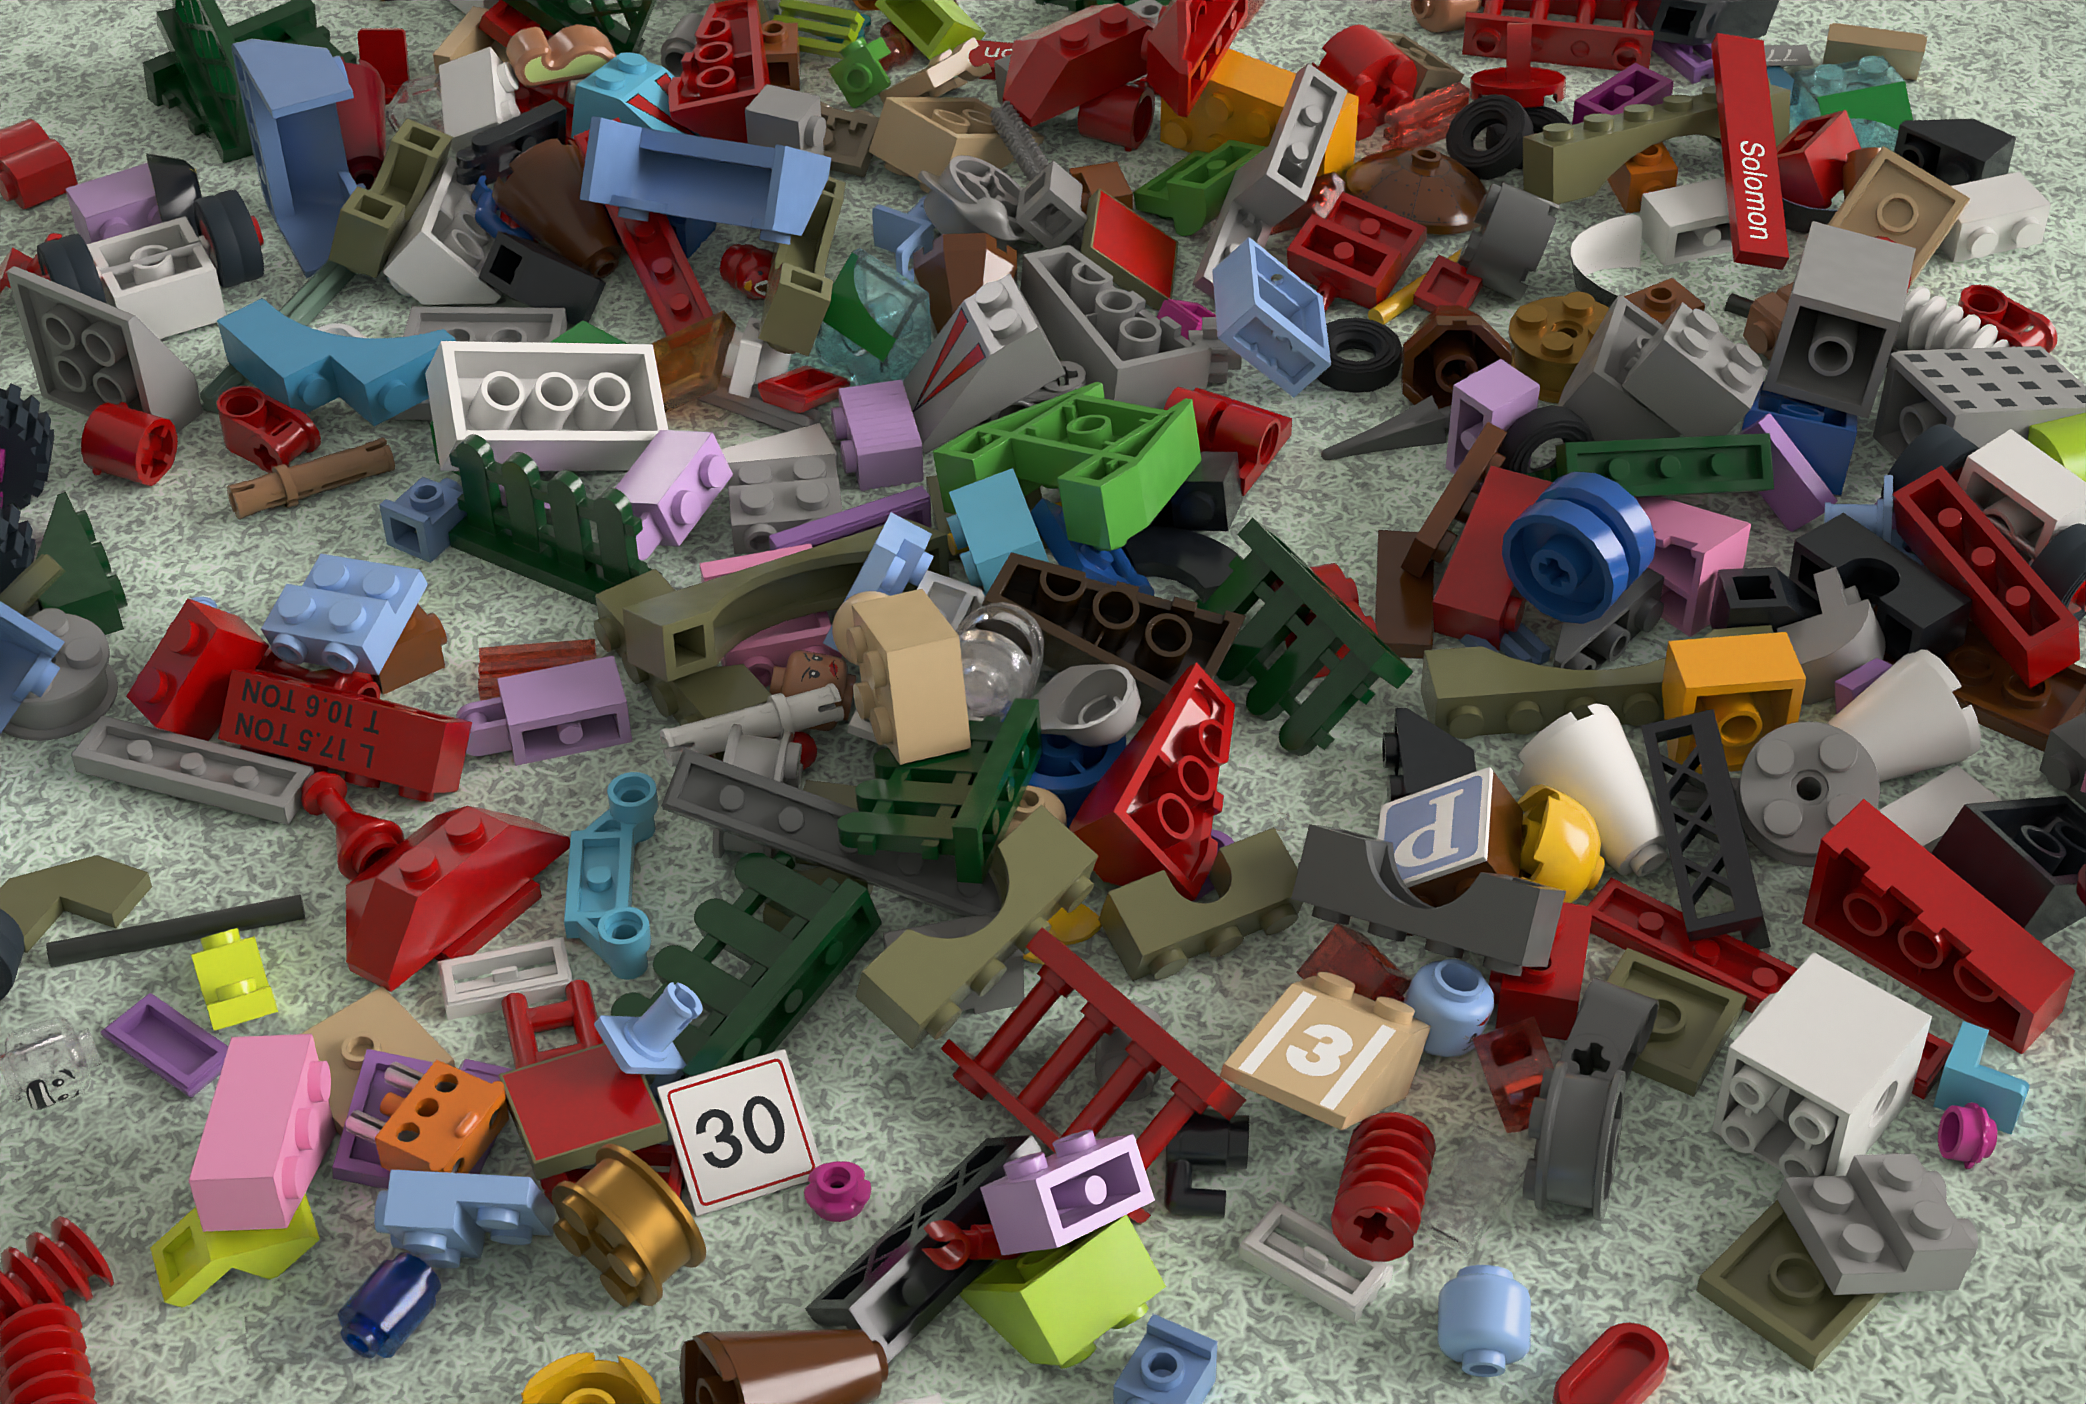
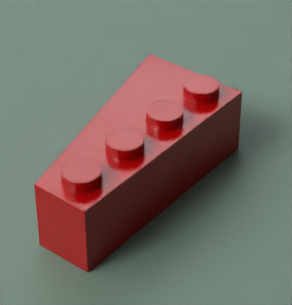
M1865 799L1859 802L1821 838L1802 924L1964 1021L1988 1029V1035L2021 1055L2063 1012L2075 970Z

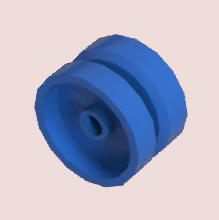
M1572 472L1557 478L1539 496L1534 504L1530 505L1513 521L1503 535L1502 558L1509 578L1521 596L1535 608L1561 622L1584 624L1601 618L1621 594L1642 575L1653 561L1656 539L1651 521L1637 499L1617 482L1596 473Z

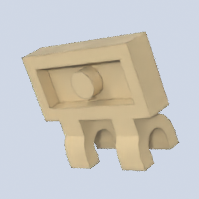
M975 37L958 45L953 52L949 49L937 55L929 62L926 68L903 79L878 95L883 104L886 97H938L967 84V81H973L992 72V69L988 63L979 67H975L970 63V51L979 46Z

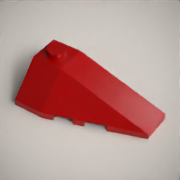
M727 0L709 5L695 33L697 43L693 51L685 52L681 60L683 71L680 77H673L668 85L669 112L672 121L703 137L748 144L745 109L767 84H771L758 1Z

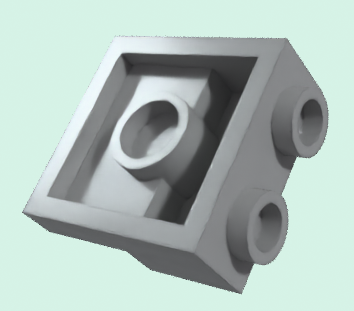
M835 454L728 463L733 473L728 481L734 554H754L770 551L769 535L842 512Z
M1915 1153L1854 1155L1846 1176L1785 1177L1777 1195V1200L1833 1295L1959 1290L1978 1248V1236L1973 1223L1967 1218H1956L1946 1202L1947 1191L1943 1177L1937 1171H1926Z

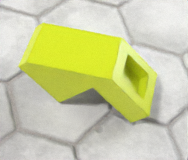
M238 928L200 938L203 951L191 954V958L213 1031L278 1012L272 988L267 981L255 936L241 939Z
M305 1193L287 1228L203 1232L197 1208L195 1207L153 1244L150 1250L164 1302L182 1308L192 1304L231 1268L267 1279L278 1277L315 1245L320 1238Z

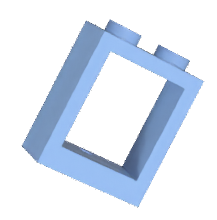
M1248 237L1212 270L1217 337L1294 398L1331 366L1323 296ZM1274 274H1281L1283 276L1278 281H1274L1271 277Z

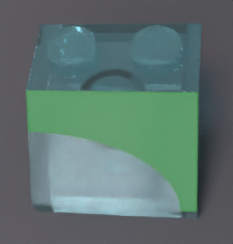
M1866 56L1856 61L1834 65L1822 64L1816 68L1795 71L1790 99V122L1795 128L1804 120L1846 110L1861 148H1882L1885 146L1894 152L1899 125L1905 120H1913L1905 80L1883 56Z
M858 248L851 252L833 283L831 301L815 341L817 355L826 366H834L850 377L856 386L901 379L904 381L931 345L929 292L863 249Z

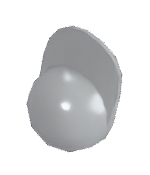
M1115 664L1069 667L1056 674L1034 698L1039 699L1041 734L1065 735L1073 743L1093 748L1119 741L1135 725L1141 705L1135 679L1126 668Z

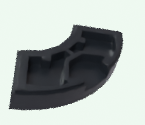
M1147 526L1127 539L1126 544L1121 547L1137 574L1145 577L1175 580L1194 590L1203 602H1206L1233 572L1228 564L1236 555H1239L1223 543L1203 534L1166 526Z

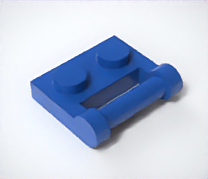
M1042 498L1031 510L1030 513L1035 526L1058 565L1086 572V578L1111 585H1116V582L1120 581L1138 586V592L1151 596L1155 595L1148 579L1143 575L1137 574L1122 548L1111 551H1098L1092 545L1069 541L1061 506Z

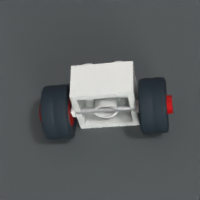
M227 190L194 201L193 211L199 237H197L185 216L90 244H86L80 234L64 236L58 240H50L37 245V256L42 272L40 277L135 315L158 339H162L216 323L218 319L226 316L220 286L222 288H229L264 276V261L260 247L264 245V241L256 217L250 216L239 193L236 190Z
M1938 424L1925 430L1906 447L1888 473V475H1893V493L1942 465L2078 621L2086 616V482L2012 429L1979 449L1978 446L1963 438L1953 428L1944 424ZM1884 484L1881 490V499H1883Z

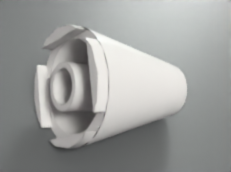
M1921 649L1915 653L1904 655L1826 723L1847 732L1861 743L1875 764L1879 782L1961 762L1980 749L1981 733L1972 705L1961 709L1952 691L1962 687L1943 661L1928 650Z
M1602 704L1587 706L1593 715L1578 721L1571 712L1560 717L1540 731L1521 750L1517 757L1524 766L1520 773L1511 768V778L1523 794L1532 786L1544 784L1565 793L1579 802L1596 821L1601 842L1599 855L1604 858L1605 862L1621 875H1628L1634 872L1638 877L1650 874L1667 859L1668 855L1665 852L1668 847L1661 815L1618 717L1609 706Z

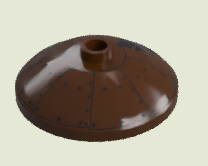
M1402 147L1367 155L1351 165L1346 173L1344 182L1345 193L1427 227V234L1434 235L1458 234L1481 226L1473 223L1483 196L1487 195L1488 192L1481 180L1459 162L1427 147Z

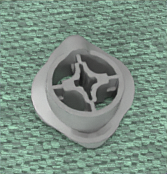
M960 155L952 158L941 176L923 170L918 174V179L931 188L924 199V209L929 220L941 234L987 233L997 239V248L1006 252V245L1012 248L1017 240L1033 245L1038 244L1039 241L1015 222L1019 192L1022 188L1010 176L992 164L972 156Z

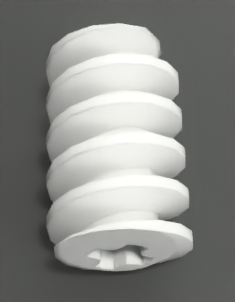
M1918 286L1906 297L1901 323L1893 344L1899 351L2010 347L2008 340L2002 339L1996 342L1998 334L1996 326L1986 324L1980 329L1981 320L1978 316L1968 315L1963 319L1964 311L1962 307L1952 305L1946 309V299L1942 296H1934L1930 299V291L1924 286Z

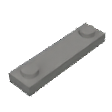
M101 715L71 754L76 772L289 825L302 806L301 790L304 782L315 774L311 766Z

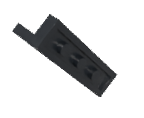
M1714 709L1642 725L1641 729L1689 941L1740 931L1743 942L1759 950L1771 947ZM1694 734L1696 747L1682 765L1660 754L1659 742ZM1700 763L1703 775L1695 772ZM1665 772L1673 775V777L1670 779L1668 783L1666 781ZM1685 783L1708 793L1707 799L1694 816L1673 806L1671 803ZM1712 814L1715 827L1706 823ZM1676 822L1684 826L1680 834H1678ZM1697 834L1720 844L1719 851L1706 868L1683 856V852ZM1724 866L1728 879L1718 875ZM1688 874L1697 879L1691 887ZM1712 886L1732 897L1735 911L1698 919L1695 905L1708 887Z
M1032 1135L986 1138L805 1308L811 1319L818 1325L846 1326L847 1329L863 1330L871 1341L877 1340L882 1345L889 1363L963 1289L994 1261L972 1260L968 1257L966 1262L954 1270H944L936 1265L922 1249L941 1248L952 1240L947 1242L934 1240L927 1234L924 1227L938 1220L951 1221L961 1230H970L971 1225L992 1224L980 1188L1005 1177L1004 1164L1029 1154L1043 1152Z

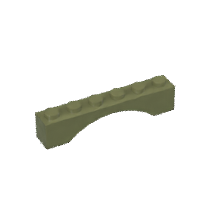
M1768 78L1777 147L1789 135L1790 90L1770 84V79ZM1715 86L1703 88L1702 94L1696 96H1666L1663 98L1662 104L1654 106L1647 104L1628 105L1624 107L1623 113L1616 115L1590 114L1583 118V123L1574 125L1566 123L1548 124L1543 127V132L1524 136L1523 190L1559 205L1594 196L1606 180L1624 163L1654 144L1674 137L1703 135L1721 146Z
M832 177L828 178L802 236L791 235L790 245L774 243L758 339L766 341L771 348L784 354H795L797 352L809 357L831 301L833 280L824 277L831 242L844 200L846 184Z
M904 518L932 534L925 552L934 557L927 570L950 578L947 534ZM884 525L623 607L628 663L669 682L717 666L726 653L740 642L762 630L806 615L839 609ZM908 582L902 593L917 590L918 587Z
M1771 625L1713 629L1703 638L1774 632ZM1483 646L1424 650L1420 691L1428 721L1458 739L1508 733L1526 735L1535 731H1542L1551 723L1570 712L1577 721L1593 715L1587 707L1593 704L1609 706L1618 717L1621 725L1642 726L1665 720L1662 680L1666 657L1642 665L1609 670H1573L1541 666L1518 660Z

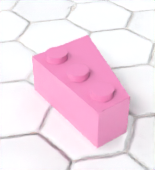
M1664 497L1636 498L1651 521L1656 539L1654 558L1648 568L1665 576L1661 595L1664 610L1661 618L1691 637L1710 625L1709 619L1718 570L1743 569L1751 523Z
M312 1034L231 1037L189 1177L190 1188L203 1232L287 1228L337 1133L328 1100L331 1090L330 1068L327 1061L318 1060Z

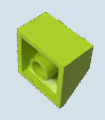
M1126 1214L1058 1248L1023 1252L1014 1260H998L980 1273L959 1295L1031 1364L1058 1365L1059 1368L1065 1369L1088 1358L1097 1348L1094 1341L1109 1329L1126 1327L1145 1315L1149 1309L1146 1302L1163 1290L1166 1285Z

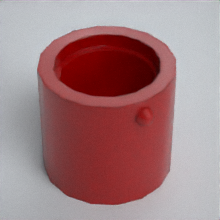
M1141 82L1139 85L1127 83L1079 105V133L1083 137L1123 146L1127 152L1132 151V149H1138L1148 136L1155 111L1154 91L1148 88L1145 82Z
M107 402L99 405L89 416L81 437V454L84 463L89 469H92L94 475H100L103 472L153 486L171 469L177 453L178 436L176 428L170 419L130 409L126 402H120L118 405Z

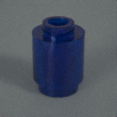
M405 1252L397 1254L393 1260L382 1261L338 1312V1319L343 1327L340 1331L343 1341L355 1353L365 1358L371 1359L376 1354L383 1358L393 1357L435 1308V1296L441 1290V1282L437 1274L423 1260Z

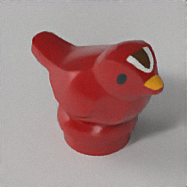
M734 244L725 251L721 258L720 275L725 282L744 294L747 299L764 300L773 252L768 249L757 248L751 244Z

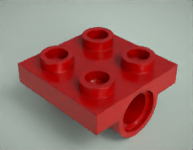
M1183 387L1175 388L1168 397L1163 410H1168L1186 398L1192 399L1200 452H1238L1242 495L1245 496L1292 435V418L1197 387L1193 391Z

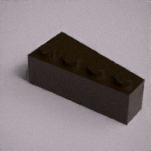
M1011 552L984 598L975 628L1058 672L1080 665L1115 664L1126 668L1135 679L1141 700L1138 714L1148 719L1189 666L1197 662L1210 678L1214 679L1246 616L1227 610L1222 615L1197 608V602L1175 596L1170 601L1138 592V586L1117 581L1116 585L1088 579L1086 578V572Z

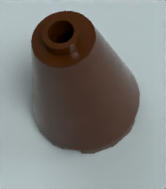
M558 138L549 139L531 147L509 164L514 172L505 183L500 177L494 183L492 197L496 205L505 215L540 244L600 279L607 277L617 268L622 249L602 203L580 200L585 165L580 149L574 141L568 139V145H562Z
M861 1329L706 1331L692 1336V1340L684 1342L681 1348L679 1366L683 1404H869L880 1396L882 1383L887 1381L889 1374L888 1361L882 1345L877 1340L871 1341L869 1336Z

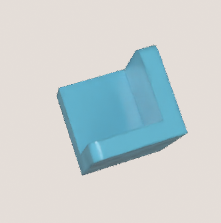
M1963 1021L1944 1066L1933 1107L1945 1111L1952 1105L1964 1107L1970 1102L1977 1103L1979 1107L1985 1108L1989 1118L1995 1121L1997 1130L2012 1135L2030 1085L2025 1080L1980 1065L1989 1030Z

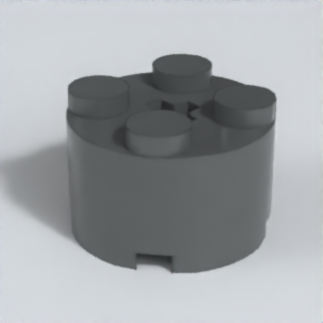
M1504 182L1500 186L1492 183L1487 195L1483 196L1473 223L1481 225L1480 231H1472L1468 241H1465L1456 263L1468 268L1466 274L1483 278L1482 285L1484 287L1520 301L1529 286L1520 281L1526 280L1528 272L1536 271L1557 219L1554 216L1559 211L1560 205Z

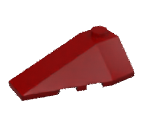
M1197 662L1186 669L1086 797L1068 828L1098 855L1093 871L1104 882L1124 886L1165 870L1175 890L1190 901L1197 898L1217 856L1218 842L1211 838L1213 816L1221 813L1223 808L1224 795L1217 791L1219 768L1229 760L1235 704Z

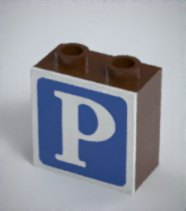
M1487 767L1381 805L1378 839L1393 843L1398 872L1411 893L1422 902L1436 908L1449 904L1462 896L1481 872L1520 877L1523 810L1492 768Z

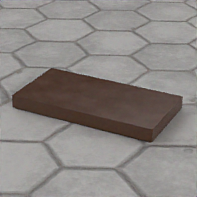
M1877 605L1873 608L1875 616L1877 614ZM1968 621L1964 644L1939 658L1956 676L1962 686L1952 691L1961 709L1972 705L1978 724L2045 752L2051 729L2086 712L2085 668L2072 664L2029 689L1972 621ZM1885 652L1882 660L1894 665L1897 660Z

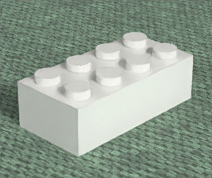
M441 341L425 373L440 471H459V468L451 466L449 454L470 434H476L484 438L493 450L495 461L501 464L513 453L523 452L535 461L539 471H628L660 430H668L653 344Z

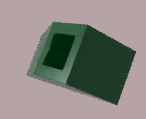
M60 493L57 495L36 559L41 554H48L66 572L37 599L39 610L56 608L62 610L65 614L85 618L97 625L105 635L123 630L118 609L127 607L128 604L117 574L106 576L112 573L110 563L102 543L91 544L96 541V537L86 510L75 512L67 493Z

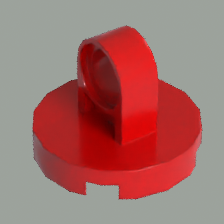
M1507 23L1506 67L1483 70L1474 73L1470 77V97L1473 101L1481 98L1482 95H1506L1519 102L1523 108L1544 106V96L1553 95V100L1556 103L1565 98L1566 77L1562 73L1550 69L1531 67L1532 23Z

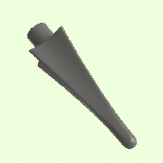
M1431 395L1389 420L1345 441L1325 448L1321 452V457L1324 460H1333L1378 451L1447 443L1445 429H1448L1450 426L1452 405L1438 409Z

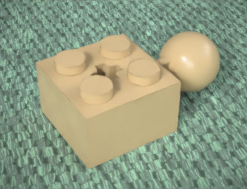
M918 589L891 596L876 591H865L857 593L843 602L833 620V639L842 656L860 667L861 682L853 685L854 700L860 718L862 720H870L877 743L879 745L886 744L900 765L971 748L959 635L924 590Z

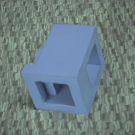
M422 477L396 501L393 502L385 499L379 507L387 545L431 563L450 546L448 532L467 516V512L459 509L457 498L463 493L462 487L456 481L449 478H444L438 483Z
M1153 1314L1147 1323L1145 1336L1114 1384L1113 1404H1202L1216 1381L1218 1341Z

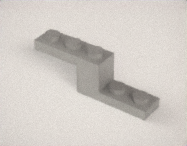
M1307 63L1296 73L1269 146L1235 172L1192 283L1193 286L1214 300L1212 270L1248 237L1264 249L1272 227L1307 202L1347 94L1345 88L1311 64Z

